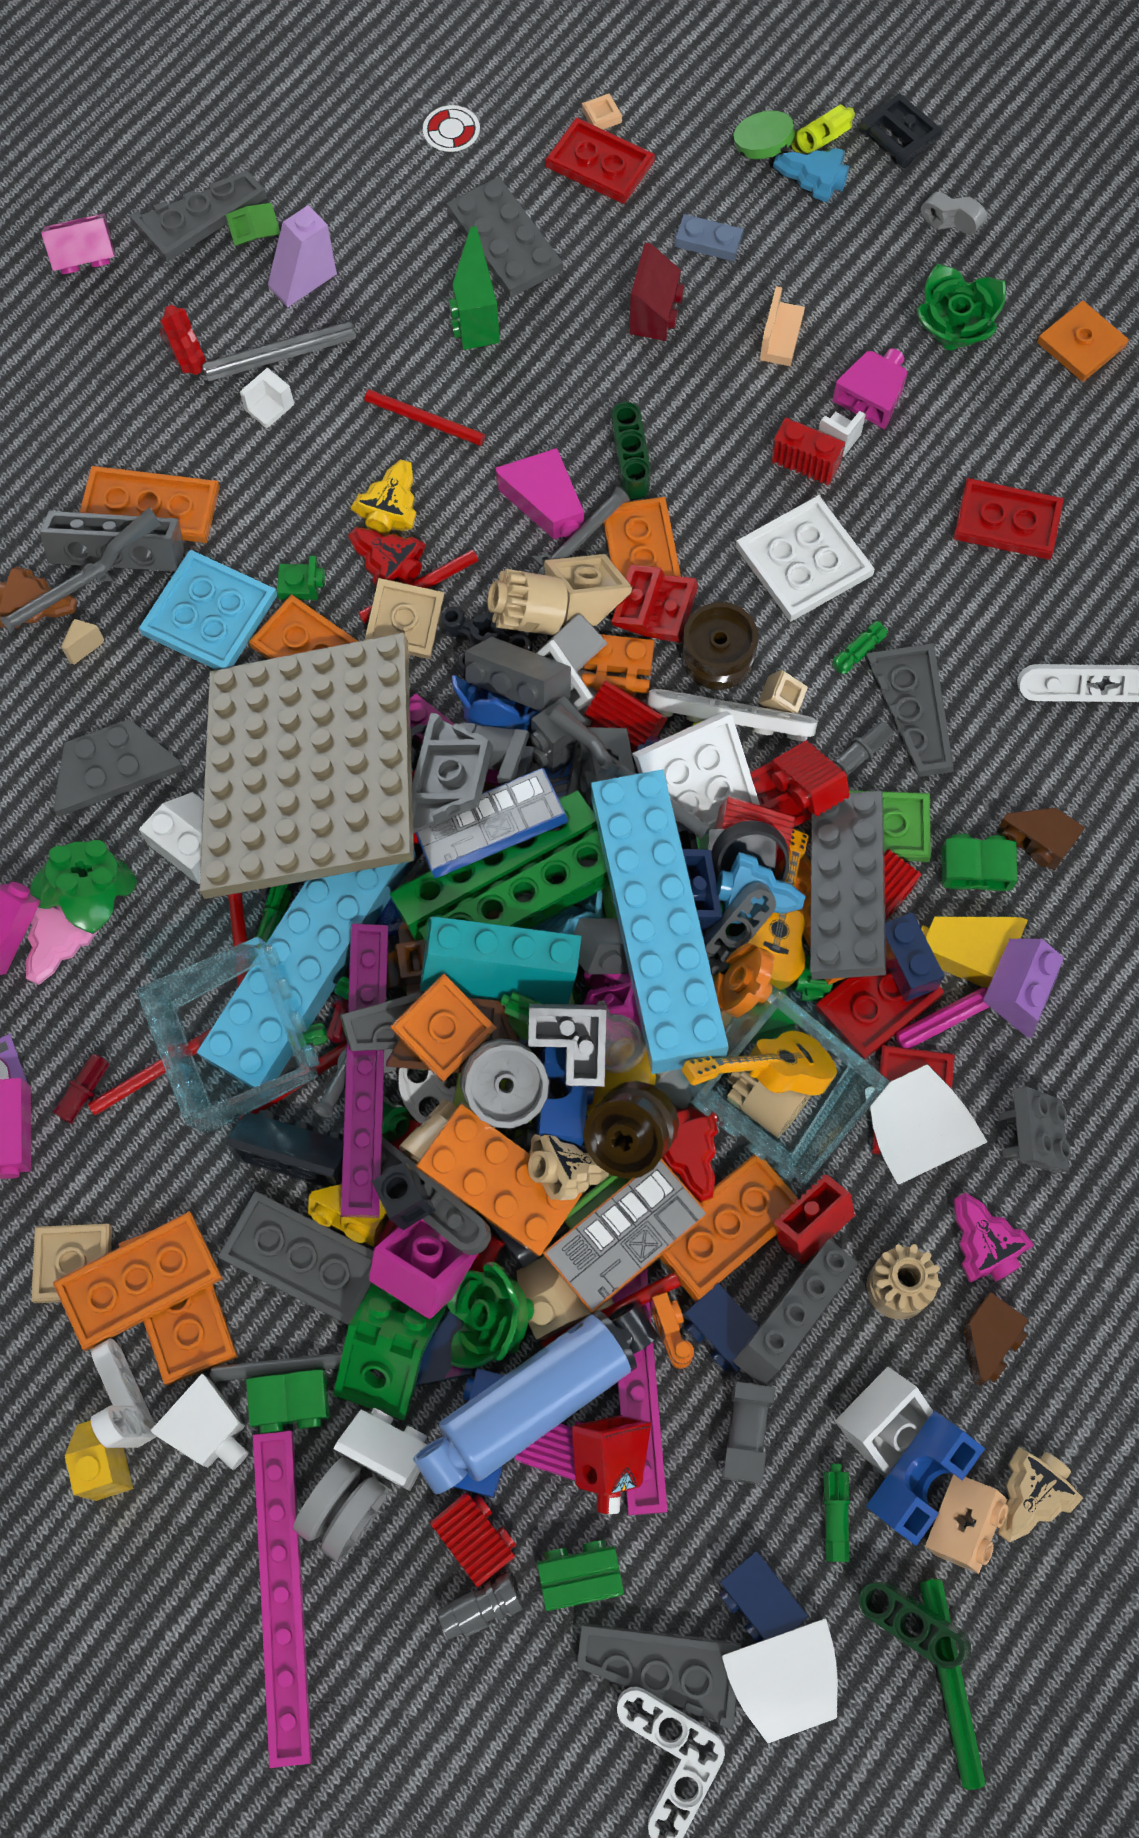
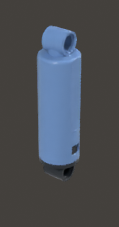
M637 1301L622 1306L609 1317L599 1310L595 1311L444 1418L439 1423V1429L443 1437L421 1449L414 1456L413 1461L434 1494H440L449 1490L467 1474L475 1481L483 1480L636 1369L637 1362L634 1354L650 1345L657 1338V1332Z

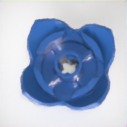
M452 675V685L461 701L464 719L467 720V723L529 731L531 729V719L541 712L485 689L478 694V686H472L465 680Z

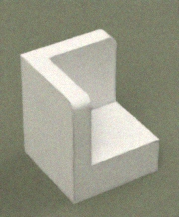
M266 368L240 391L245 411L266 428L270 427L294 405L290 386L269 368Z
M859 411L851 421L835 412L831 418L824 416L821 419L818 431L845 441L844 457L861 436L866 414Z

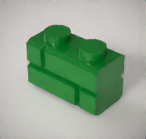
M600 1540L582 1544V1553L568 1555L567 1548L544 1552L545 1560L538 1561L537 1565L546 1611L623 1596L624 1590L615 1546L607 1547L606 1541Z

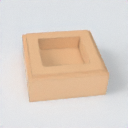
M610 93L582 103V112L590 124L604 130L622 123V114Z

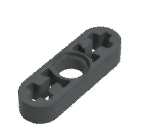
M756 882L747 885L723 913L722 918L714 924L703 938L706 953L715 954L718 952L720 957L717 960L714 958L709 959L713 975H717L719 972L722 973L728 968L730 964L725 962L737 948L747 944L774 912L776 900L771 889L766 884ZM763 896L765 903L763 905L757 903L753 906L751 899L753 897L760 899ZM749 912L752 916V920H750L747 916ZM734 921H740L745 924L744 931L738 936H729L725 933L726 927ZM718 938H721L723 941L722 945H720Z

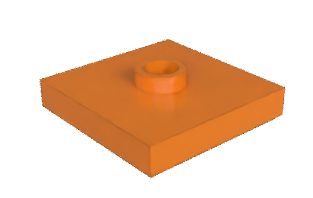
M1082 300L1039 335L1037 343L1078 379L1084 382L1127 346L1129 339Z
M442 974L389 1027L441 1081H445L496 1029L494 1024L445 974Z

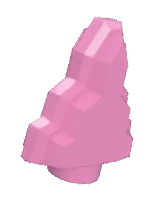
M59 906L50 909L37 908L27 937L32 949L26 959V979L38 985L55 973L62 960L73 958L81 946H89L97 932L91 934L72 925L66 919Z

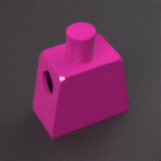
M893 348L889 349L884 357L873 351H867L837 380L832 401L855 414L859 411L865 413L866 420L885 429L902 394L908 373L905 368L901 367V364L904 362L903 354Z

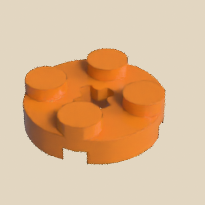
M751 943L737 948L725 961L731 964L726 974L724 975L719 972L714 984L719 1008L738 1019L750 1011L757 1002L760 1004L765 1003L773 989L772 984L769 982L775 960L774 955Z

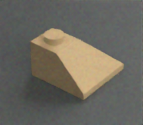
M606 554L544 561L545 575L560 577L567 586L568 602L563 626L577 614H581L591 626H596L631 593L632 586Z
M544 1256L525 1268L516 1271L519 1286L525 1293V1297L531 1299L534 1304V1315L528 1323L536 1340H545L591 1315L589 1310ZM612 1298L597 1310L601 1311L614 1303Z

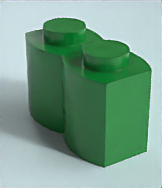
M955 834L945 840L941 848L942 887L960 890L1010 891L1018 882L1016 842L1007 840L1006 837L999 835L989 836L985 840L973 839L968 834Z
M324 1370L302 1371L246 1379L249 1426L260 1428V1434L283 1432V1425L298 1423V1429L300 1430L321 1427V1420L330 1419L327 1372Z

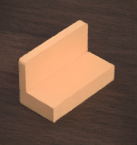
M776 286L763 335L760 360L791 366L805 307L780 302L782 287Z

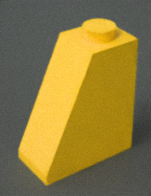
M934 917L930 927L928 928L923 925L921 930L943 971L988 989L1009 939H1020L1028 920L1022 917Z
M91 1420L78 1424L65 1453L73 1495L98 1501L134 1489L124 1448H107L102 1445L93 1431Z

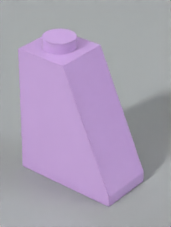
M309 205L283 221L268 281L271 291L287 308L337 275L328 225Z

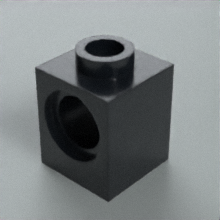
M405 1162L388 1167L382 1172L380 1177L372 1181L389 1219L402 1230L436 1211L418 1173ZM407 1187L405 1195L397 1199L399 1192Z

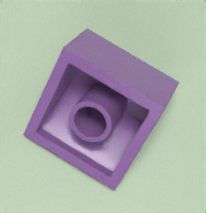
M1009 939L983 1001L1026 1037H1033L1058 977L1064 957L1043 939Z

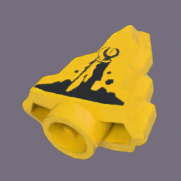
M400 459L386 471L382 481L372 483L366 493L358 494L351 510L365 519V524L369 529L382 535H388L391 529L407 531L413 528L416 511L413 509L415 498L410 491L413 484L411 462Z

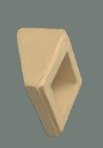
M74 619L61 647L68 661L75 665L104 642V638L96 625Z
M781 670L768 676L758 703L773 710L798 714L808 687Z

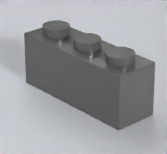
M490 637L465 651L466 682L541 712L563 696L567 699L571 698V666L494 637Z

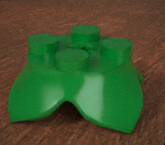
M937 264L926 280L924 289L925 302L920 304L917 309L918 319L937 341L941 342L942 347L946 350H955L958 347H965L992 337L996 332L997 324L994 321L1005 303V281L991 277H982L972 283H967L962 274L956 269Z
M100 840L73 842L63 846H55L49 851L47 863L33 878L30 894L41 901L38 908L50 909L54 906H59L66 919L72 925L94 934L110 919L114 911L116 896H127L132 893L137 886V879L125 863L114 857L107 850L104 842Z
M487 1262L483 1267L484 1272L468 1270L453 1298L447 1303L450 1312L462 1322V1328L453 1336L451 1343L452 1366L474 1369L484 1366L493 1360L501 1361L506 1354L516 1353L525 1336L528 1321L534 1315V1304L531 1299L525 1297V1293L519 1284L507 1277L504 1270L496 1262Z

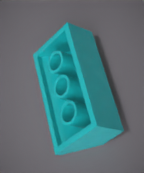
M434 916L429 917L420 991L425 992L442 974H445L466 997L501 1001L504 994L511 997L513 991L535 1001H540L541 1004H568L577 974L582 936Z

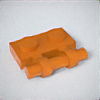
M601 635L608 644L584 665V669L597 670L596 674H582V680L585 685L594 688V691H599L606 680L616 684L631 695H635V692L649 693L650 680L637 679V675L651 676L655 640ZM607 672L625 673L627 675L626 677L608 676Z
M667 1292L652 1297L650 1311L669 1360L675 1368L684 1369L692 1361L694 1348L690 1342L682 1340L680 1328H682L684 1319L677 1300L670 1302Z

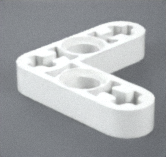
M109 1338L93 1347L91 1350L93 1361L113 1404L91 1416V1425L100 1443L107 1448H138L156 1438L157 1436L150 1431L155 1426L154 1421L119 1345Z
M629 1687L620 1694L617 1701V1714L620 1721L626 1727L679 1758L649 1815V1835L651 1838H683L723 1763L725 1756L723 1742L714 1731L648 1691L639 1687ZM637 1697L641 1698L642 1708L652 1715L655 1706L661 1709L654 1717L651 1730L645 1728L648 1724V1718L639 1713H636L633 1718L628 1716V1707L624 1704L627 1700L634 1702ZM672 1717L681 1723L682 1732L677 1739L666 1740L659 1733V1725L664 1719ZM690 1728L696 1730L692 1735L693 1740L701 1745H705L708 1740L713 1741L712 1747L716 1753L714 1758L707 1756L704 1761L700 1760L699 1750L689 1743L687 1751L680 1749L687 1741ZM691 1777L697 1782L698 1790L693 1798L684 1800L676 1795L674 1787L678 1779ZM669 1798L675 1806L688 1811L686 1815H683L681 1811L677 1810L673 1818V1825L677 1830L675 1833L667 1831L662 1836L659 1834L660 1829L656 1821L658 1819L665 1821L668 1818L672 1809L671 1805L665 1804V1802Z

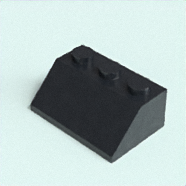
M259 1110L258 1115L246 1112L227 1138L225 1145L239 1162L324 1188L342 1183L343 1134L328 1131L327 1135L314 1132V1127L307 1123L293 1121V1124L290 1125L280 1122V1117L276 1114Z

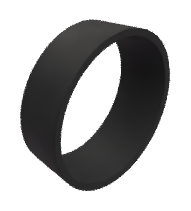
M743 821L727 828L716 840L711 856L717 880L721 872V862L726 849L735 840L743 836L758 834L773 839L783 850L786 860L784 869L777 880L785 882L789 872V850L784 837L773 826L761 821Z

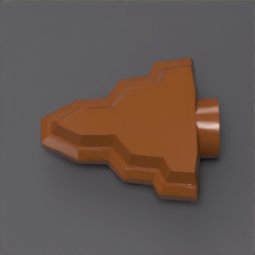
M18 566L14 567L10 571L7 582H0V617L9 616L53 588L49 587L45 579L34 576L32 570ZM68 595L24 623H36L44 616L58 618L75 613L78 602L74 597ZM0 619V627L6 628Z

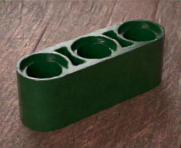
M621 402L612 410V439L620 487L628 495L629 499L639 500L644 498L649 492L651 469L642 416L636 404ZM637 477V478H640V479H639V480H633V479H630V478Z
M875 1582L862 1589L859 1596V1606L862 1613L935 1665L944 1669H952L965 1663L969 1658L971 1643L963 1631L889 1582ZM877 1589L884 1591L889 1598V1606L885 1612L877 1611L872 1604V1596ZM910 1613L918 1614L923 1620L924 1629L920 1636L911 1634L906 1627V1619ZM944 1637L953 1638L959 1646V1654L955 1660H950L942 1654L940 1644Z

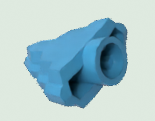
M829 148L827 151L815 150L806 155L797 152L778 154L773 164V167L785 177L797 180L801 188L812 192L813 198L827 203L834 190L843 192L849 172V166L842 164L845 151L836 148Z
M739 852L731 872L721 870L718 876L719 900L723 901L722 915L747 885L756 882L764 883L771 889L776 900L775 913L784 914L803 908L805 895L792 884L776 880L772 870L758 865L757 858ZM763 896L760 899L753 897L751 902L753 906L757 903L763 905L765 900ZM749 912V913L747 914V916H748V918H752V916H751V914H750V912ZM734 921V922H732V923L741 924L740 921Z

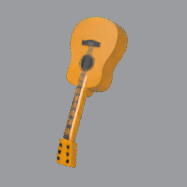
M793 829L789 846V872L785 882L795 887L800 858L805 854L808 835ZM797 910L784 914L773 912L748 942L774 955L775 960L769 982L772 984L773 990L789 987L802 974L805 967V954L801 940L805 929V918Z
M799 1031L784 1032L776 1039H760L749 1056L716 1059L708 1056L688 1060L681 1068L687 1080L694 1086L716 1078L721 1073L750 1071V1077L757 1078L772 1092L795 1091L813 1096L823 1094L837 1074L836 1065L828 1052L814 1038Z

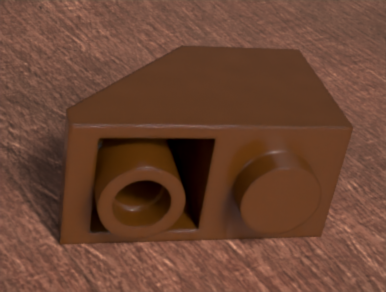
M1048 808L1007 813L996 832L1006 837L1007 840L1016 842V847L1030 854L1032 860L1038 865L1049 867L1055 871L1076 843L1085 827L1059 809Z
M991 1292L983 1298L963 1327L973 1382L978 1386H982L988 1380L993 1383L996 1382L1007 1366L1002 1361L1009 1349L1016 1352L1028 1335L1023 1328L1029 1319Z

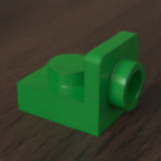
M309 556V564H279L277 584L279 600H287L291 594L299 600H318L319 588H324L325 569L319 567L317 556Z

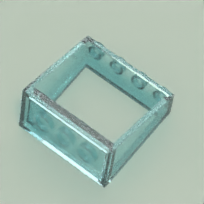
M255 937L136 989L184 1122L187 1126L204 1133L216 1130L242 1117L246 1112H251L319 1077L315 1066L320 1064L316 1051L311 1044L306 1045L302 1032L306 1031L304 1020L298 1010L293 1012L289 1001L293 997L292 989L285 977L280 978L276 965L281 964L278 953L273 944L267 945L260 937ZM259 964L299 1069L212 1106L176 1009Z
M772 985V993L765 1003L760 1004L757 1002L742 1017L738 1019L733 1017L725 1028L729 1046L727 1057H738L775 1010L778 1009L847 1066L793 1153L789 1152L711 1089L724 1073L695 1086L689 1083L686 1088L695 1097L691 1103L708 1117L712 1112L722 1119L719 1123L720 1127L735 1139L739 1134L748 1139L750 1142L746 1147L761 1160H764L767 1156L777 1163L773 1169L786 1180L791 1182L795 1177L806 1185L888 1086L890 1081L782 991Z

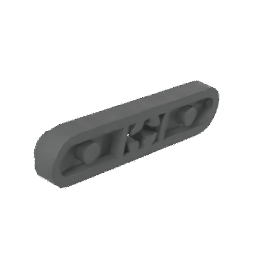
M382 1137L381 1175L390 1166L403 1162L408 1164L418 1173L428 1196L432 1198L431 1202L436 1210L424 1217L423 1220L466 1255H475L486 1249L491 1239V1231L488 1224L457 1197L418 1170L412 1160ZM407 1187L399 1192L398 1199L405 1195Z

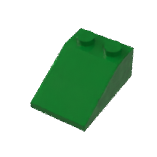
M477 226L470 227L453 282L454 298L449 299L454 339L460 338L463 350L500 343L497 301Z

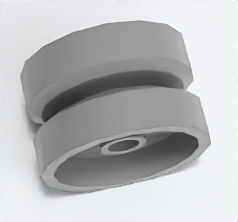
M496 1038L481 1043L466 1058L461 1068L460 1086L464 1099L480 1120L494 1127L514 1128L528 1123L540 1113L548 1097L549 1080L544 1065L528 1047L512 1039ZM503 1078H510L511 1081L506 1082L505 1089L501 1090L499 1082Z
M345 1456L335 1462L320 1480L293 1524V1531L308 1542L319 1538L326 1531L322 1539L321 1551L337 1563L351 1551L369 1529L389 1492V1488L374 1477L364 1480L356 1488L360 1480L361 1468Z

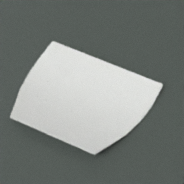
M925 1065L868 1092L872 1124L878 1146L897 1184L906 1182L987 1143L983 1133L965 1105L929 1065Z
M826 1619L722 1656L728 1679L740 1705L767 1743L837 1718V1667L833 1642Z

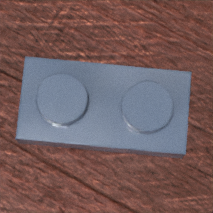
M684 214L675 238V247L735 261L743 237V229Z

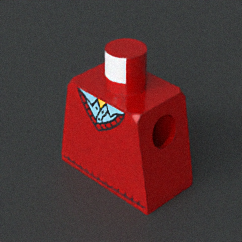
M618 1415L572 1426L576 1485L579 1489L597 1493V1512L602 1514L619 1513L621 1492L641 1486L651 1422Z

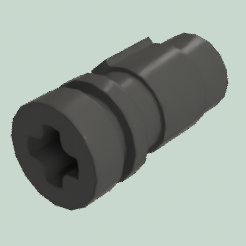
M506 1572L496 1577L495 1583L489 1580L484 1583V1588L467 1593L452 1600L450 1604L437 1609V1614L444 1633L450 1640L460 1634L468 1637L489 1626L488 1621L495 1618L500 1621L506 1618L505 1613L509 1612L510 1615H513L523 1610L524 1607L510 1573Z

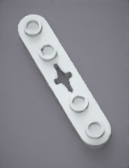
M1035 664L1024 668L1017 679L1018 688L1022 695L1032 701L1139 702V665ZM1103 676H1107L1110 682L1119 684H1108L1101 691L1098 685L1092 683L1101 682Z
M662 689L650 690L647 705L664 716H673V713L687 715L686 719L693 722L704 721L724 711H728L732 714L734 723L737 725L753 727L754 732L763 735H773L774 731L786 733L787 738L796 741H806L807 737L814 736L818 722L812 717Z

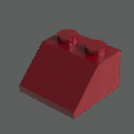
M645 242L631 291L630 334L666 341L669 329L675 330L678 310H675L676 303L682 304L685 284L680 283L681 270L651 243Z

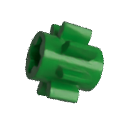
M805 956L804 970L790 986L793 991L801 993V1000L818 1001V998H823V993L831 991L832 984L827 985L825 979L812 980L810 972L811 956Z

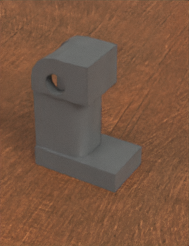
M473 723L459 724L465 727L468 732L478 733L490 740L493 750L488 769L499 770L497 779L500 786L527 775L535 754L534 747L526 746L529 738L528 730L504 729Z
M737 1381L733 1386L730 1401L732 1409L727 1448L724 1451L722 1479L757 1485L763 1484L766 1453H763L768 1410L774 1403L775 1387Z

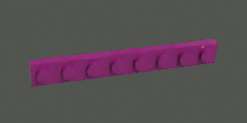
M351 925L348 1013L386 1002L388 925ZM348 1043L346 1047L340 1217L378 1218L380 1198L372 1181L381 1176L384 1050L350 1051Z

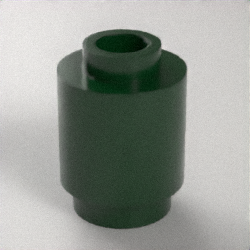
M383 1095L382 1137L388 1141H395L407 1132L410 1124V1113L408 1109Z

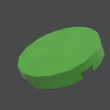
M763 111L753 114L744 119L734 132L736 150L739 153L743 152L745 157L750 159L774 157L781 153L780 148L786 144L788 148L795 137L792 118L780 111Z

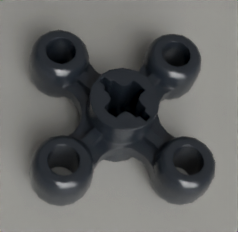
M447 607L440 613L439 625L443 634L448 637H458L459 635L466 637L470 641L469 648L490 637H494L533 652L532 642L528 636L520 633L512 636L507 635L501 628L496 627V623L492 622L494 613L489 610L487 614L478 615L473 620L466 618L464 613L457 607ZM465 651L458 656L456 662L457 672L464 680H466Z

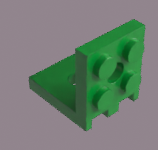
M373 1283L349 1323L333 1395L370 1409L376 1408L387 1415L405 1420L410 1410L423 1353L447 1308V1304L431 1319H428ZM395 1310L404 1311L406 1313H399ZM370 1369L381 1371L386 1379L375 1377Z

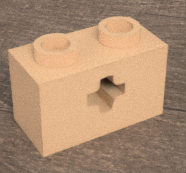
M953 1474L939 1509V1515L934 1522L925 1547L935 1556L979 1574L982 1565H987L992 1556L993 1542L991 1541L996 1528H1000L1005 1522L1008 1512L1007 1499L995 1488L967 1477L962 1481ZM974 1520L976 1521L974 1527L967 1526L964 1528L966 1522L973 1523Z

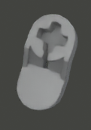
M935 192L921 206V213L924 219L938 230L956 227L966 234H974L987 219L984 207L970 196L952 199L942 192Z

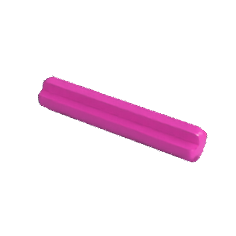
M982 987L899 1030L895 1035L897 1043L901 1048L910 1049L989 1008L990 1006L983 1001L988 989Z

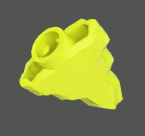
M840 104L796 131L792 142V149L797 153L805 155L812 153L851 129L852 119L855 117L853 108H846Z

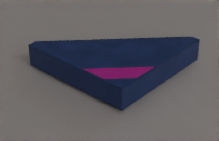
M450 1311L423 1353L415 1387L473 1375L470 1368H459L451 1365V1343L453 1336L462 1328V1322Z

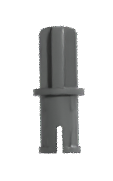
M878 722L861 738H854L852 745L832 760L833 764L836 763L837 767H840L848 777L865 760L870 761L873 759V753L893 737V730L886 722Z

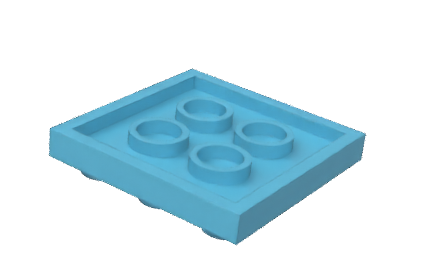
M189 550L140 625L139 630L141 635L215 670L233 667L275 601L277 591L273 587L195 551Z

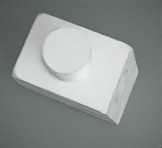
M203 1374L198 1377L150 1430L154 1435L207 1468L219 1457L228 1467L234 1470L245 1460L249 1453L235 1440L244 1429V1423L215 1384Z

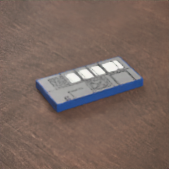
M541 768L482 793L479 807L418 831L416 835L431 872L436 879L568 822V819L544 769Z

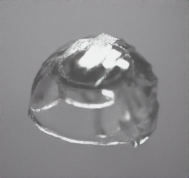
M598 1001L596 1005H605L606 1007L605 1070L615 1074L628 1072L642 1061L646 1052L642 1029L628 1017L611 1014L608 1005L604 1001Z

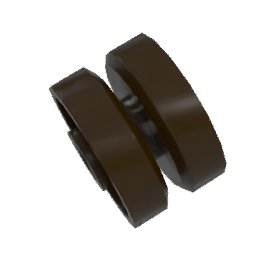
M713 602L699 607L692 613L684 627L682 664L687 675L698 685L711 690H726L742 683L750 675L755 663L758 628L753 617L742 607L729 602Z
M641 1081L619 1084L605 1095L585 1121L583 1138L588 1154L597 1166L610 1175L624 1179L644 1176L655 1169L677 1138L679 1119L676 1107L666 1093L652 1084Z

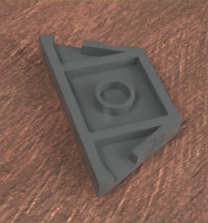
M430 713L412 782L413 834L479 807L493 746L488 738L478 733H470L465 727L457 723L453 726L443 721L441 716L436 713Z
M127 719L64 743L53 808L57 816L61 817L183 771V768L176 757L133 721Z

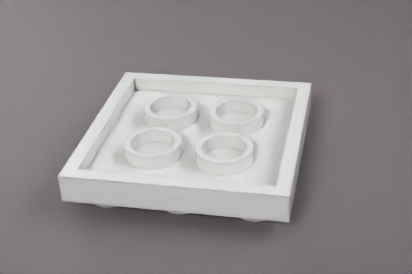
M819 495L736 541V549L790 622L873 576L875 570Z
M724 711L632 753L639 774L663 769L670 798L703 822L712 823L709 829H715L719 808L727 796L760 805L733 716L728 711Z

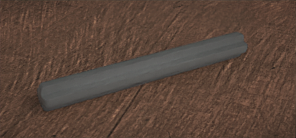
M346 321L204 362L202 368L207 381H213L354 340L356 332L352 322Z

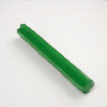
M935 1578L922 1581L920 1587L924 1606L951 1623L942 1580ZM944 1637L940 1644L942 1654L950 1660H955L958 1657L955 1640L951 1637ZM959 1665L952 1669H944L937 1666L962 1786L966 1790L980 1789L985 1786V1779L961 1666Z

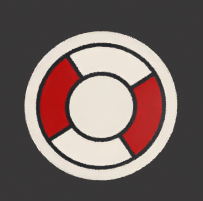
M456 105L443 106L434 110L427 116L423 124V134L426 141L434 148L446 152L460 151L469 147L475 142L480 132V124L475 114L467 108Z

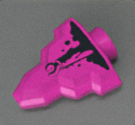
M966 1192L953 1200L955 1220L963 1232L959 1246L965 1259L961 1266L969 1282H973L988 1274H991L994 1281L997 1282L1022 1267L1017 1257L1034 1246L1022 1229H1013L1005 1218L992 1216L982 1202Z

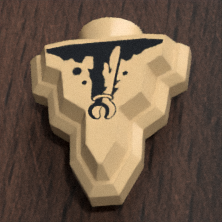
M534 1135L531 1139L528 1163L529 1176L534 1182L542 1183L551 1200L575 1199L578 1193L585 1192L589 1185H597L610 1175L597 1166L588 1153H583L573 1144L561 1142L556 1136Z
M1018 1447L1008 1464L1012 1471L1005 1485L1009 1497L1006 1502L1008 1512L1005 1522L998 1528L997 1534L1007 1542H1011L1029 1534L1038 1521L1051 1522L1061 1511L1071 1513L1083 1497L1066 1480L1071 1474L1070 1469L1059 1459L1047 1452H1044L1039 1459Z

